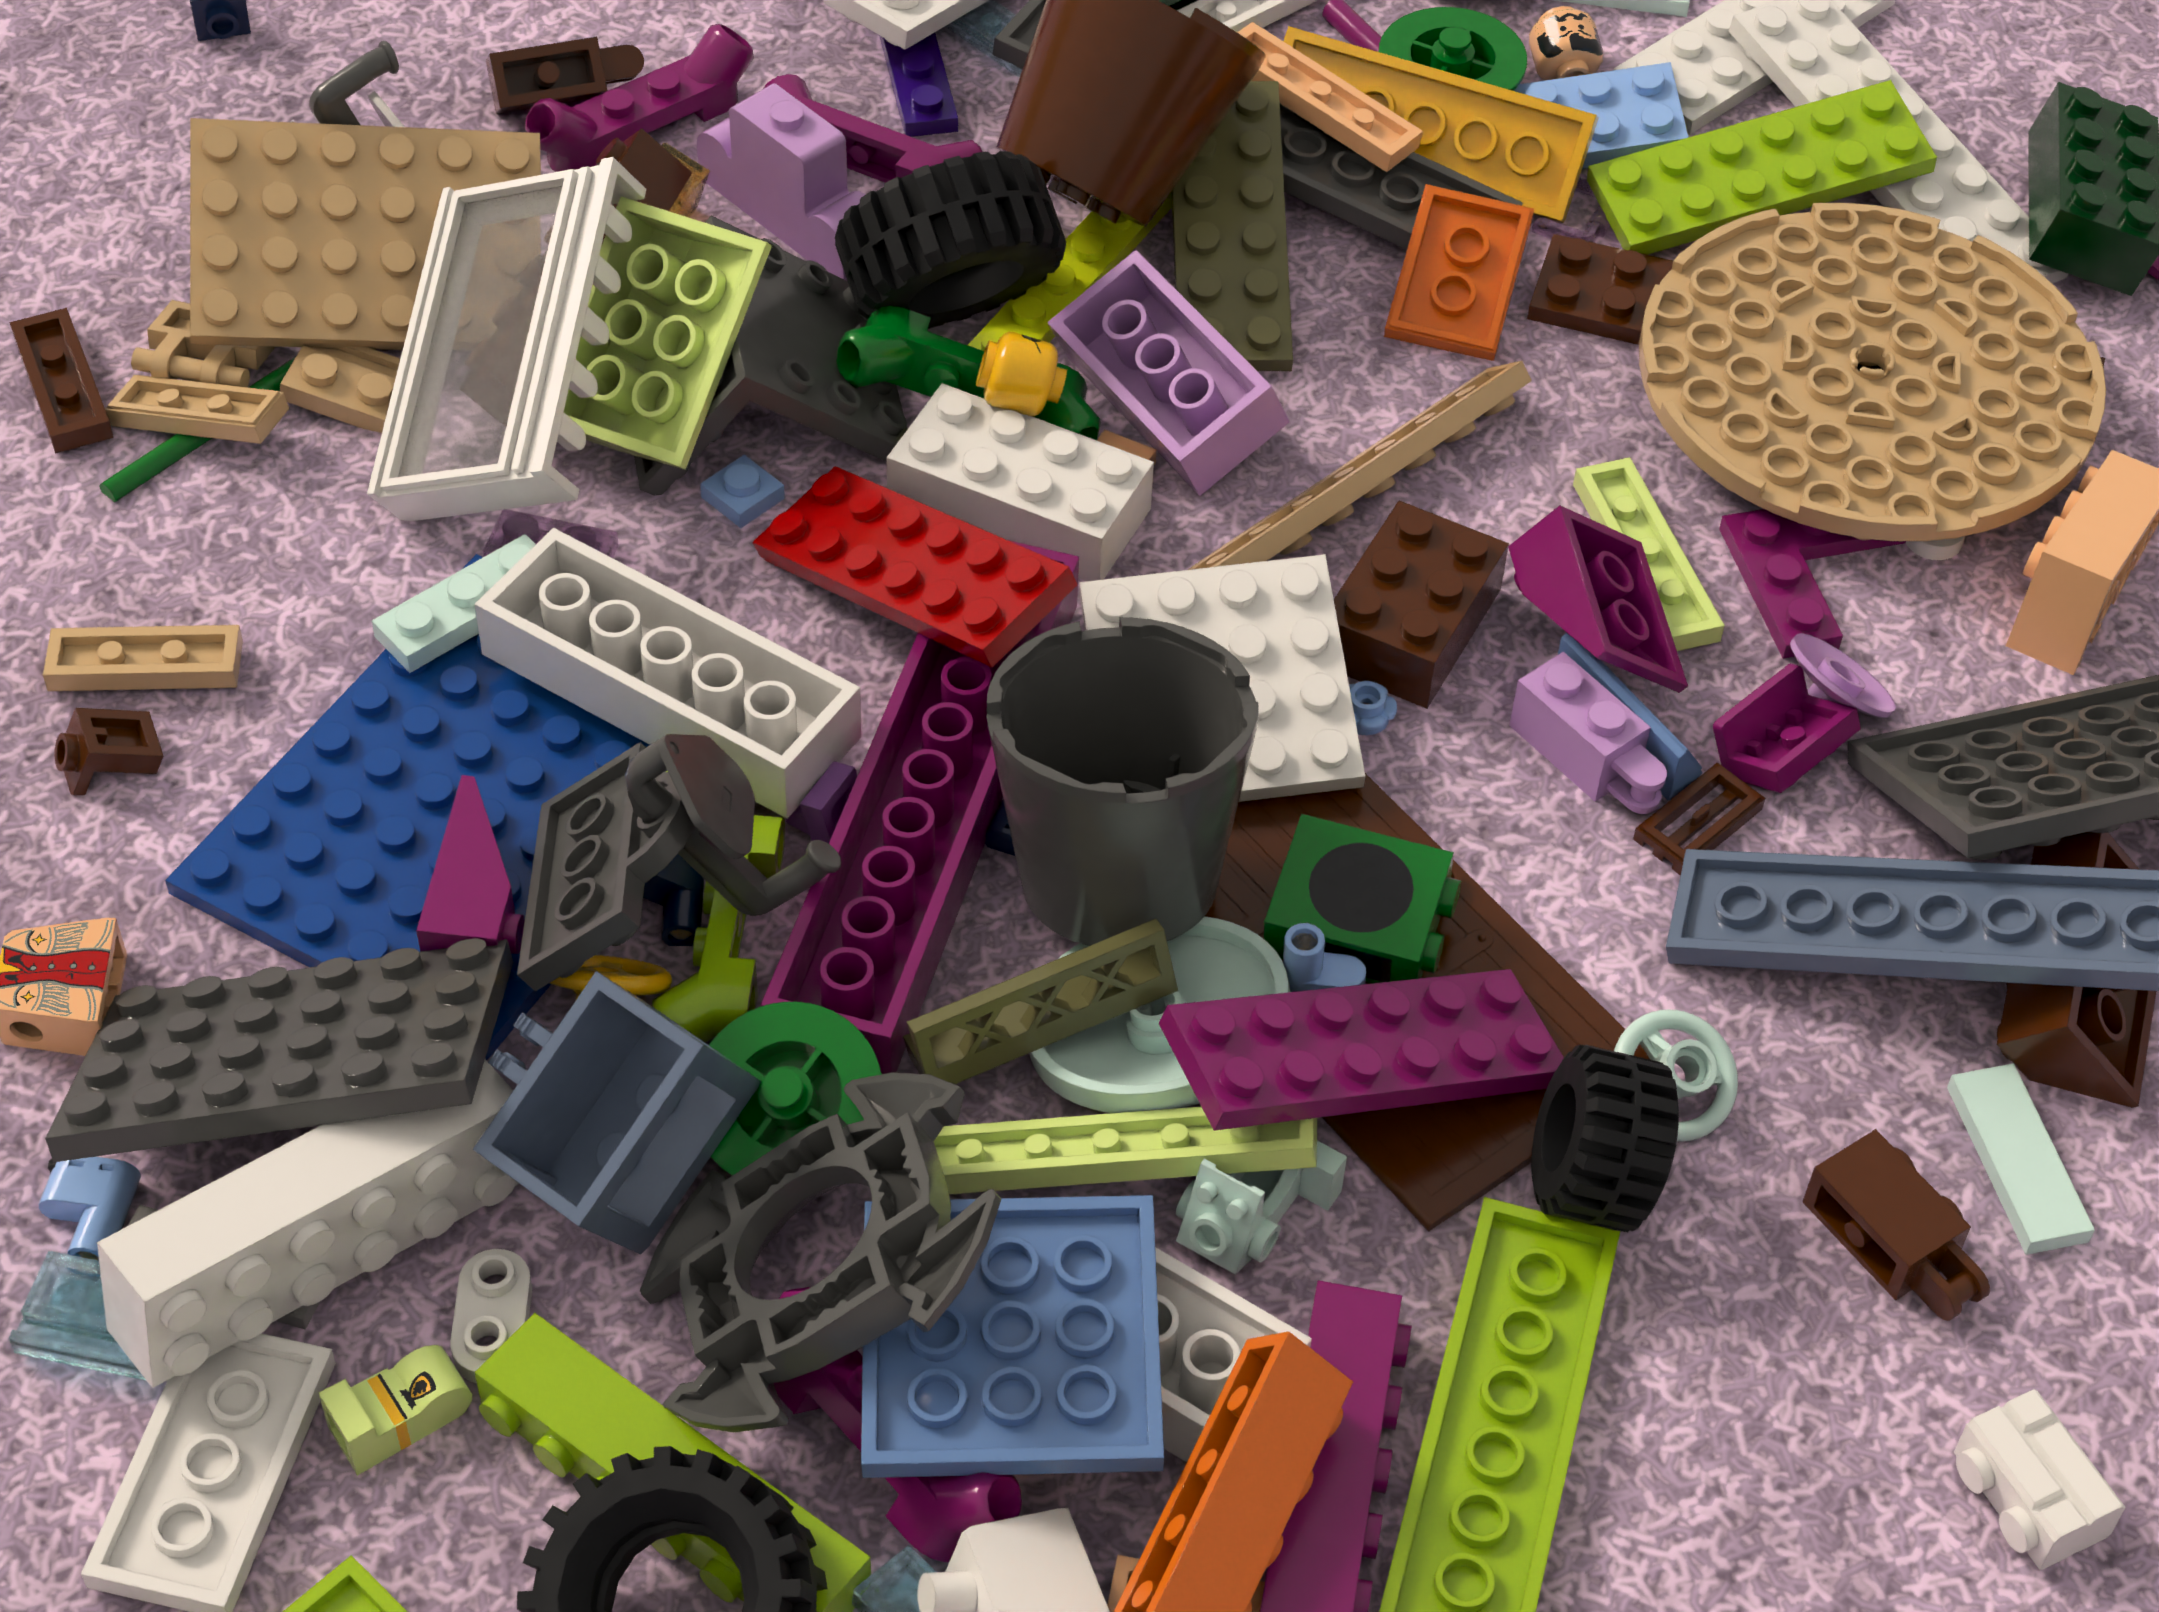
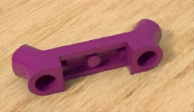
M722 24L710 25L691 55L580 104L570 107L552 98L540 99L533 105L527 115L525 130L529 133H540V150L547 152L548 164L555 172L570 169L576 170L587 166H598L596 164L598 156L616 137L623 142L641 128L649 133L692 113H695L703 122H706L728 112L738 102L737 82L754 59L753 49L744 38L732 29Z
M786 74L777 76L767 82L764 87L766 88L773 83L777 84L841 131L846 139L847 169L885 183L896 177L902 178L913 173L914 169L925 165L930 167L943 163L944 159L956 156L961 158L970 157L974 153L983 152L981 147L973 140L934 146L813 101L805 81L797 75Z
M810 1287L784 1291L778 1299L790 1297ZM858 1350L818 1370L787 1381L773 1383L778 1397L793 1414L822 1408L861 1452L863 1356ZM981 1472L968 1476L885 1478L899 1494L885 1517L914 1548L929 1558L941 1562H950L961 1533L970 1526L1018 1517L1021 1512V1489L1014 1475H995Z

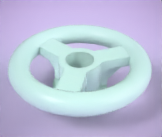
M1667 1009L1647 1013L1637 1018L1624 1030L1614 1051L1634 1056L1640 1044L1650 1060L1662 1062L1671 1069L1673 1079L1676 1082L1678 1100L1683 1097L1697 1095L1707 1090L1711 1085H1717L1715 1098L1711 1106L1702 1115L1692 1120L1679 1121L1677 1141L1684 1142L1700 1139L1712 1133L1726 1120L1736 1100L1738 1072L1728 1044L1713 1026L1694 1014ZM1666 1029L1678 1030L1693 1036L1697 1040L1686 1039L1671 1046L1664 1040L1659 1031ZM1675 1064L1683 1069L1685 1081L1677 1077L1674 1070Z

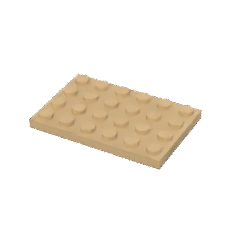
M190 118V344L302 347L304 345L310 348H343L349 346L369 347L380 350H403L443 188L451 187L455 191L541 175L540 133ZM542 217L484 227L454 352H475L485 340H492L499 330L493 324L496 316L512 298L520 297L525 289L520 283L521 277L537 258L543 257Z

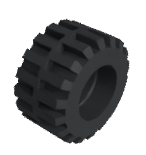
M1582 1044L1575 1046L1572 1052H1568L1548 1084L1538 1113L1533 1137L1531 1156L1532 1181L1536 1202L1540 1205V1210L1544 1214L1627 1233L1629 1230L1634 1231L1639 1228L1643 1220L1647 1219L1667 1182L1678 1136L1679 1106L1677 1087L1672 1071L1667 1065L1654 1060Z

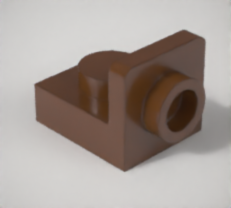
M75 708L66 733H60L57 737L54 751L56 768L58 771H64L71 795L86 794L94 771L157 774L164 757L150 712Z

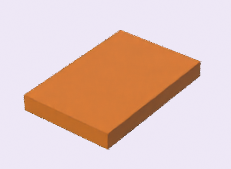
M1425 184L1386 322L1384 337L1494 361L1532 224L1534 208Z

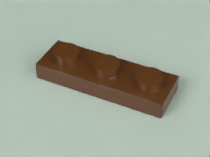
M67 308L9 322L55 454L114 438L109 418Z

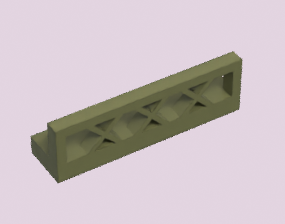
M1153 919L907 1021L910 1033L904 1035L903 1039L909 1058L919 1074H930L947 1082L957 1084L1178 991L1164 928L1157 919Z

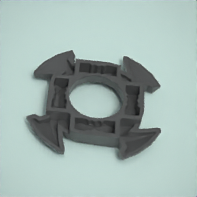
M896 1072L851 1080L845 1085L844 1092L856 1105L864 1118L863 1121L847 1125L838 1114H835L807 1127L728 1179L715 1170H711L676 1214L654 1252L640 1288L641 1295L650 1304L660 1302L672 1294L681 1291L694 1354L706 1366L694 1382L679 1384L662 1404L665 1408L696 1427L720 1431L741 1432L785 1426L788 1423L789 1417L782 1407L773 1383L787 1381L818 1370L862 1348L910 1319L923 1332L931 1330L963 1289L988 1243L1001 1202V1198L995 1190L989 1189L950 1221L951 1201L934 1141L944 1126L958 1122L965 1095L960 1086L930 1074ZM862 1184L870 1187L872 1206L867 1226L855 1248L832 1273L809 1289L790 1297L774 1300L753 1297L750 1287L753 1266L763 1249L791 1217L816 1197L841 1185Z

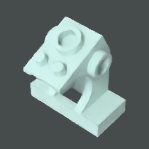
M1317 1140V1167L1226 1174L1216 1169V1164L1204 1158L1200 1164L1196 1179L1188 1185L1177 1205L1176 1216L1183 1220L1176 1242L1235 1275L1252 1258L1260 1263L1263 1262L1272 1251L1279 1237L1281 1226L1277 1223L1298 1195L1327 1211L1330 1209L1342 1192L1347 1156Z

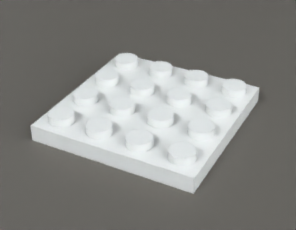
M1326 554L1080 582V600L1085 630L1119 627V617L1168 622L1193 630L1212 639L1233 654L1245 667L1250 675L1249 686L1256 702H1258L1259 712L1257 730L1239 802L1364 787L1365 771Z

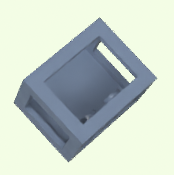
M596 971L554 1033L525 1013H521L513 1026L519 1030L522 1037L536 1046L543 1047L529 1069L526 1068L524 1062L509 1052L503 1053L498 1049L494 1052L488 1063L518 1085L473 1150L577 1226L641 1255L653 1242L762 1081L659 1010Z

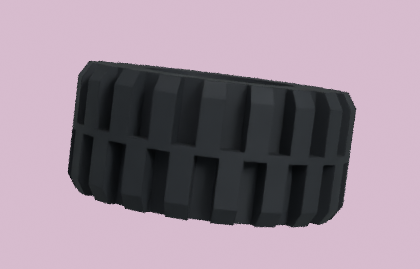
M986 151L974 153L970 157L961 158L956 156L944 159L943 163L930 167L929 165L914 169L913 173L902 178L896 177L884 183V187L877 191H870L860 198L858 205L851 206L844 213V217L839 221L835 234V246L857 310L864 320L867 321L871 314L881 307L896 306L931 317L928 329L941 326L944 323L971 318L972 315L983 311H991L1000 307L1001 303L1010 299L1015 300L1026 294V290L1032 286L1040 285L1047 279L1048 273H1054L1060 266V261L1063 260L1066 248V239L1040 168L1021 154L1015 156L1012 152L1008 151L990 154Z

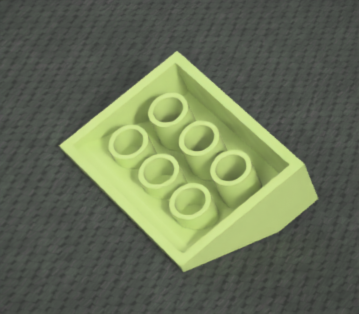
M621 196L616 209L630 222L632 238L628 242L614 243L606 235L599 254L618 272L621 279V287L617 293L603 294L592 285L588 307L607 324L609 340L604 345L592 346L584 338L580 337L576 360L595 376L598 390L594 397L579 398L569 389L564 413L584 430L586 440L616 451L686 470L772 245L753 237Z

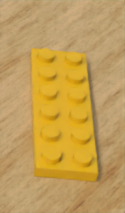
M1288 26L1283 42L1421 129L1423 134L1419 148L1414 151L1415 153L1523 202L1522 206L1534 208V215L1561 223L1565 222L1599 119L1597 115Z

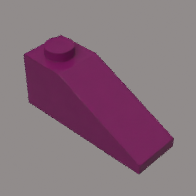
M461 775L416 930L420 952L449 948L456 942L477 938L484 940L487 946L498 945L500 940L507 939L511 954H519L525 923L524 915L515 914L511 885L475 777Z

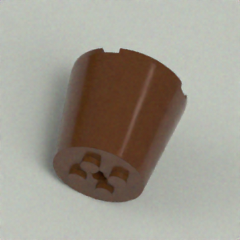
M1046 0L996 148L1000 151L1012 152L1015 156L1021 154L1027 157L1040 168L1046 185L1049 179H1051L1047 189L1066 200L1085 206L1089 199L1090 201L1086 207L1088 210L1115 224L1119 217L1122 216L1146 227L1258 72L1266 55L1248 39L1198 8L1194 9L1189 18L1160 2V0Z

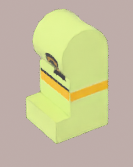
M429 1345L416 1349L403 1357L393 1368L389 1370L386 1368L352 1387L344 1379L319 1392L327 1426L357 1476L462 1416L470 1406L473 1395L443 1347L438 1345Z

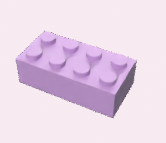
M1137 250L1133 251L1047 322L1070 361L1154 449H1157V452L1199 496L1290 422L1273 387Z

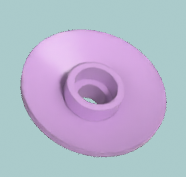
M1799 633L1791 640L1790 646L1799 665L1813 681V684L1808 689V693L1811 696L1857 708L1858 712L1876 717L1887 718L1895 711V702L1883 685L1848 655L1812 635Z

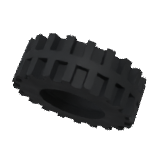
M671 1446L654 1447L653 1458L638 1460L628 1453L612 1458L611 1462L614 1472L598 1480L586 1473L574 1482L573 1486L581 1497L566 1512L552 1505L542 1519L554 1528L544 1550L531 1546L527 1549L523 1563L536 1569L533 1590L517 1591V1610L521 1612H612L618 1582L634 1557L656 1540L681 1533L710 1537L725 1547L740 1571L744 1594L742 1612H817V1591L827 1589L825 1571L814 1565L810 1549L817 1544L810 1530L798 1523L791 1513L794 1507L783 1496L738 1465L736 1467L713 1453L697 1449L696 1455L682 1454Z

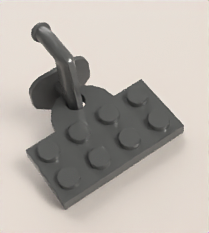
M667 734L648 747L639 742L541 804L517 976L534 991H537L558 977L566 978L574 974L586 960L609 946H619L628 941L637 929L640 928L644 884L662 871L677 854L741 913L751 916L763 915L815 885L828 873H835L841 867V857L827 842L813 840L808 843L805 855L767 879L744 857L752 848L755 798L750 782L738 764L706 735Z

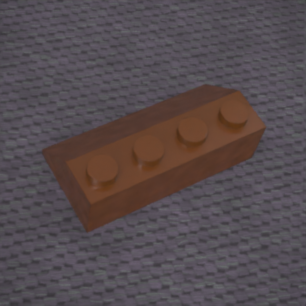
M2084 832L2062 837L2061 841L2054 845L2034 846L2031 865L2139 869L2109 833ZM2006 983L2005 1003L2001 1023L1997 1028V1046L2002 1054L2012 1061L2028 1080L2131 1108L2139 1106L2157 991Z

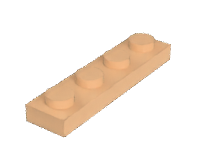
M1251 22L1237 32L1255 44L1266 55L1260 69L1251 81H1278L1279 102L1281 105L1341 142L1369 162L1388 172L1419 148L1423 134L1421 129L1259 25Z

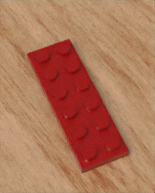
M834 466L828 473L819 477L801 498L788 510L775 517L770 526L752 542L759 556L768 563L989 667L995 666L1078 585L1069 566L837 466Z

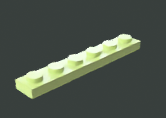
M1200 1106L944 1126L936 1137L934 1144L949 1194L985 1192L989 1189L1003 1191L1197 1176L1200 1164L1204 1158L1216 1164V1169L1226 1174L1317 1167V1118L1214 1131Z

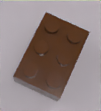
M1399 500L1334 598L1347 677L1360 682L1372 681L1381 684L1388 690L1389 694L1428 709L1501 590L1509 543Z

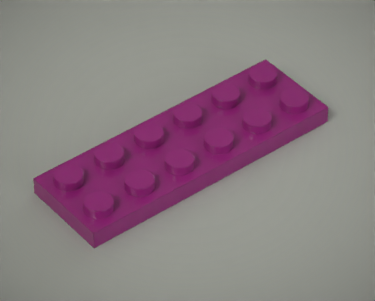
M1511 969L1167 1005L1158 1023L1214 1131L1547 1089L1553 1074L1564 1059Z

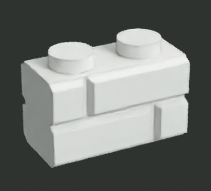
M2035 1389L2008 1401L2003 1407L1997 1406L1972 1418L1966 1424L1954 1450L1957 1470L1964 1484L1974 1493H1984L1999 1514L2000 1529L2008 1544L2019 1553L2027 1552L2039 1570H2043L2076 1552L2108 1538L2126 1508Z

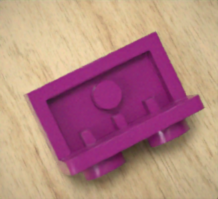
M1791 663L1718 718L1713 724V732L1721 765L1743 782L1778 793H1782L1794 785L1799 778L1824 758L1834 753L1839 746L1861 730L1857 708L1808 695L1802 667Z

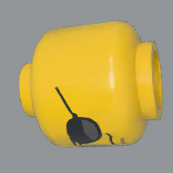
M1007 332L999 338L997 343L988 341L979 367L976 386L984 388V399L987 404L1034 417L1040 414L1047 401L1058 403L1065 384L1067 369L1057 367L1058 352L1053 344L1015 332Z

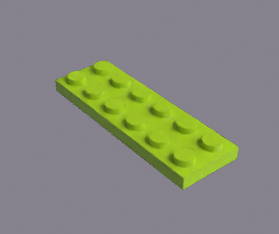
M1891 80L1590 165L1588 166L1587 182L1622 248L1648 255L1696 241L1720 226L1758 212L1776 209L1780 216L1811 208L1813 203L1832 202L1932 173L1935 169L1937 156Z

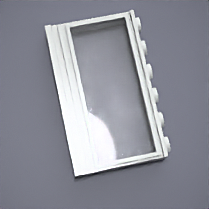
M614 157L601 159L598 166L581 167L576 170L570 169L455 191L451 187L443 188L367 495L398 519L418 521L577 500L579 488L551 466L557 442L567 451L582 450L585 447L586 435L584 430L564 413L569 389L579 398L594 397L598 390L595 376L576 360L580 337L584 338L592 346L604 345L609 340L607 324L588 307L592 285L603 294L617 293L621 287V279L618 272L599 255L603 236L605 233L614 243L630 241L632 238L631 224L613 205L618 204L621 196L636 201L644 199L646 188Z

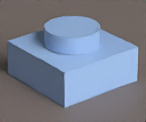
M745 454L700 483L701 498L740 528L785 499L784 484Z

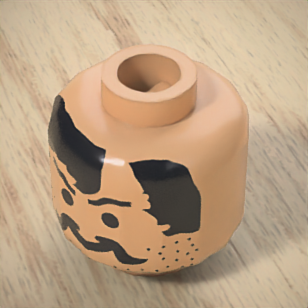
M1570 6L1552 8L1540 17L1529 33V46L1536 72L1544 81L1596 73L1603 62V49L1595 22L1588 13Z

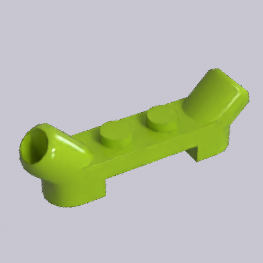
M754 815L752 848L744 857L768 879L781 871L785 847V819L783 817ZM707 881L704 888L703 911L704 914H710L708 928L697 927L693 946V965L700 967L697 973L652 1001V1007L705 1043L714 1038L733 1020L748 1011L756 1009L758 999L756 959L739 958L747 914H743L733 907Z

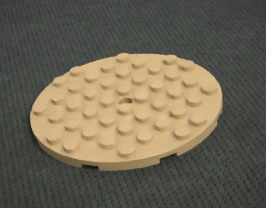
M1813 203L1811 212L1781 216L1776 209L1765 210L1734 220L1699 238L1673 260L1672 269L1659 285L1656 284L1646 305L1639 340V367L1650 405L1669 436L1699 468L1727 490L1736 493L1745 500L1771 513L1806 526L1831 533L1852 536L1860 540L1933 541L1968 536L2014 522L2052 500L2074 479L2083 467L2096 440L2105 409L2106 384L2104 368L2095 341L2087 342L2083 332L2075 322L2078 313L2073 305L2041 273L2012 252L1980 235H1977L1972 242L1959 235L1939 229L1941 220L1934 217L1896 208L1856 203ZM1858 364L1863 365L1860 371L1857 369ZM1878 365L1882 369H1870L1864 366Z

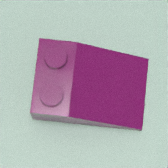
M1559 505L1508 546L1515 568V583L1522 594L1593 656L1678 693L1688 687L1640 541Z

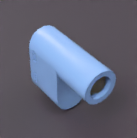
M1299 923L1292 926L1286 932L1284 937L1283 964L1287 972L1291 992L1363 985L1366 981V968L1363 962L1354 956L1324 952V934L1315 925Z
M89 1157L53 1162L50 1159L48 1163L50 1176L39 1202V1210L50 1219L79 1222L68 1249L67 1257L77 1266L100 1269L97 1242L123 1228L141 1178V1173L132 1164L117 1159Z

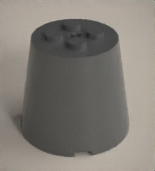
M1119 617V627L1085 631L1081 630L1079 621L1051 629L1027 641L1013 651L995 672L987 693V722L1023 894L1034 915L1057 934L1074 942L1091 946L1148 921L1157 919L1164 928L1166 940L1169 941L1193 928L1202 920L1212 906L1255 739L1259 712L1258 702H1256L1249 686V673L1233 654L1212 639L1185 627L1152 619Z

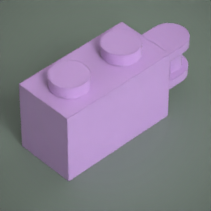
M1564 652L1518 680L1509 724L1512 729L1593 801L1596 802L1603 796L1611 793L1632 812L1649 814L1657 810L1662 797L1660 789L1665 784L1667 770L1664 764L1646 749L1651 728L1647 723Z

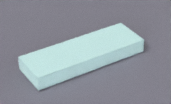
M2014 1063L1952 1075L1947 1089L2025 1255L2090 1242L2095 1229Z

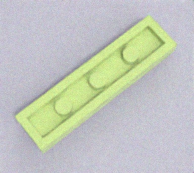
M1631 458L1576 468L1573 486L1590 518L1642 543L1676 650L1681 651L1721 642L1725 625Z

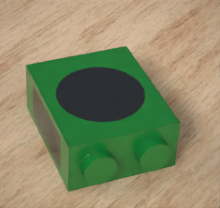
M1301 814L1264 920V940L1275 949L1281 960H1283L1284 937L1287 930L1299 923H1309L1321 929L1324 934V952L1351 955L1363 962L1366 968L1365 982L1373 984L1422 978L1423 971L1435 973L1444 943V935L1436 933L1441 916L1452 919L1461 889V880L1451 878L1454 852Z

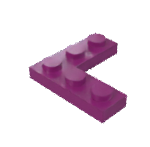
M1765 509L1724 515L1719 527L1783 659L1795 657L1790 642L1796 634L1812 635L1837 649L1840 648L1843 634L1805 560L1906 543V541L1860 540L1852 536L1831 533L1806 526Z

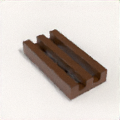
M1717 762L1636 827L1633 840L1642 847L1647 843L1653 848L1652 854L1661 861L1665 858L1673 863L1672 870L1681 875L1686 849L1714 850L1763 809L1766 798ZM1719 784L1726 788L1712 802L1705 804L1696 811L1691 819L1669 837L1661 832ZM1740 798L1742 800L1684 849L1680 847L1737 799Z

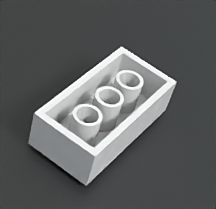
M942 383L887 456V488L1006 540L1079 556L1078 578L1085 581L1103 580L1150 511L1154 462L1035 417L1020 414L1013 410L993 407L987 404L984 398Z

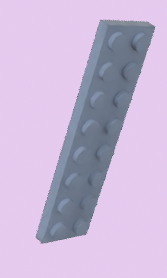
M1686 849L1666 943L1669 964L2159 991V870Z

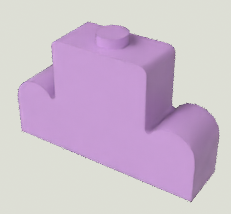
M773 83L729 109V118L704 131L697 137L699 178L806 260L819 263L828 272L847 281L835 246V234L839 221L844 217V213L851 206L858 205L860 198L865 194L860 191H848L845 136L825 119L780 86Z

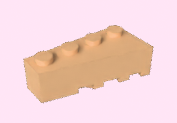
M2111 450L2099 469L2091 465L2088 467L2078 490L2071 492L2060 517L2056 515L2053 518L2042 543L2038 541L2035 544L2026 562L2023 575L2032 580L2006 647L2071 675L2075 674L2082 661L2088 642H2093L2110 605L2115 603L2131 570L2136 566L2159 525V468Z

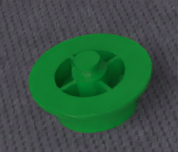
M1434 7L1409 13L1393 22L1386 29L1379 43L1378 52L1512 91L1523 80L1527 68V52L1518 35L1501 21L1470 9Z
M804 1002L768 1004L748 1011L729 1023L716 1035L709 1046L762 1082L711 1157L722 1169L733 1176L807 1127L835 1114H838L847 1125L863 1121L864 1118L856 1105L845 1094L844 1087L851 1080L882 1074L877 1057L864 1035L840 1014L825 1007Z

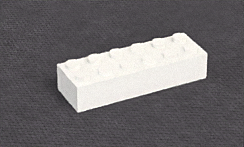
M552 528L475 603L482 655L649 745L667 734L706 735L710 737L742 769L752 787L755 802L787 819L798 808L802 800L832 762H839L862 737L859 686L555 528Z
M485 1059L472 1104L321 1125L98 1241L97 1246L108 1332L150 1386L154 1388L174 1376H184L195 1371L207 1358L240 1340L246 1341L257 1337L272 1322L301 1306H311L322 1301L334 1288L361 1273L373 1272L382 1268L394 1255L425 1238L432 1239L440 1236L454 1222L479 1208L500 1203L519 1183L474 1151L473 1148L509 1098L513 1089Z

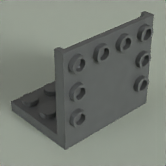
M712 215L705 222L759 239ZM766 238L759 239L768 242L772 247L686 470L634 456L641 491L653 496L662 495L676 479H680L686 474L691 463L711 442H715L720 438L725 427L749 401L887 462V456L907 431V421L903 413L897 385L885 381L855 388L843 378L837 368L838 346L845 332L866 327L867 321L861 317L857 310L848 281L828 272L815 261H805L782 250L772 240Z

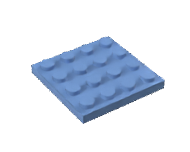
M1153 1195L1001 1198L992 1231L983 1253L963 1289L931 1330L923 1332L910 1319L863 1346L862 1477L968 1476L981 1472L995 1475L1164 1471ZM950 1199V1221L976 1199ZM865 1201L864 1230L870 1217L872 1201Z

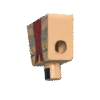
M100 918L12 930L4 936L0 955V1038L4 1045L86 1056L98 1030L102 1027V1022L115 995H120L127 952L116 918Z

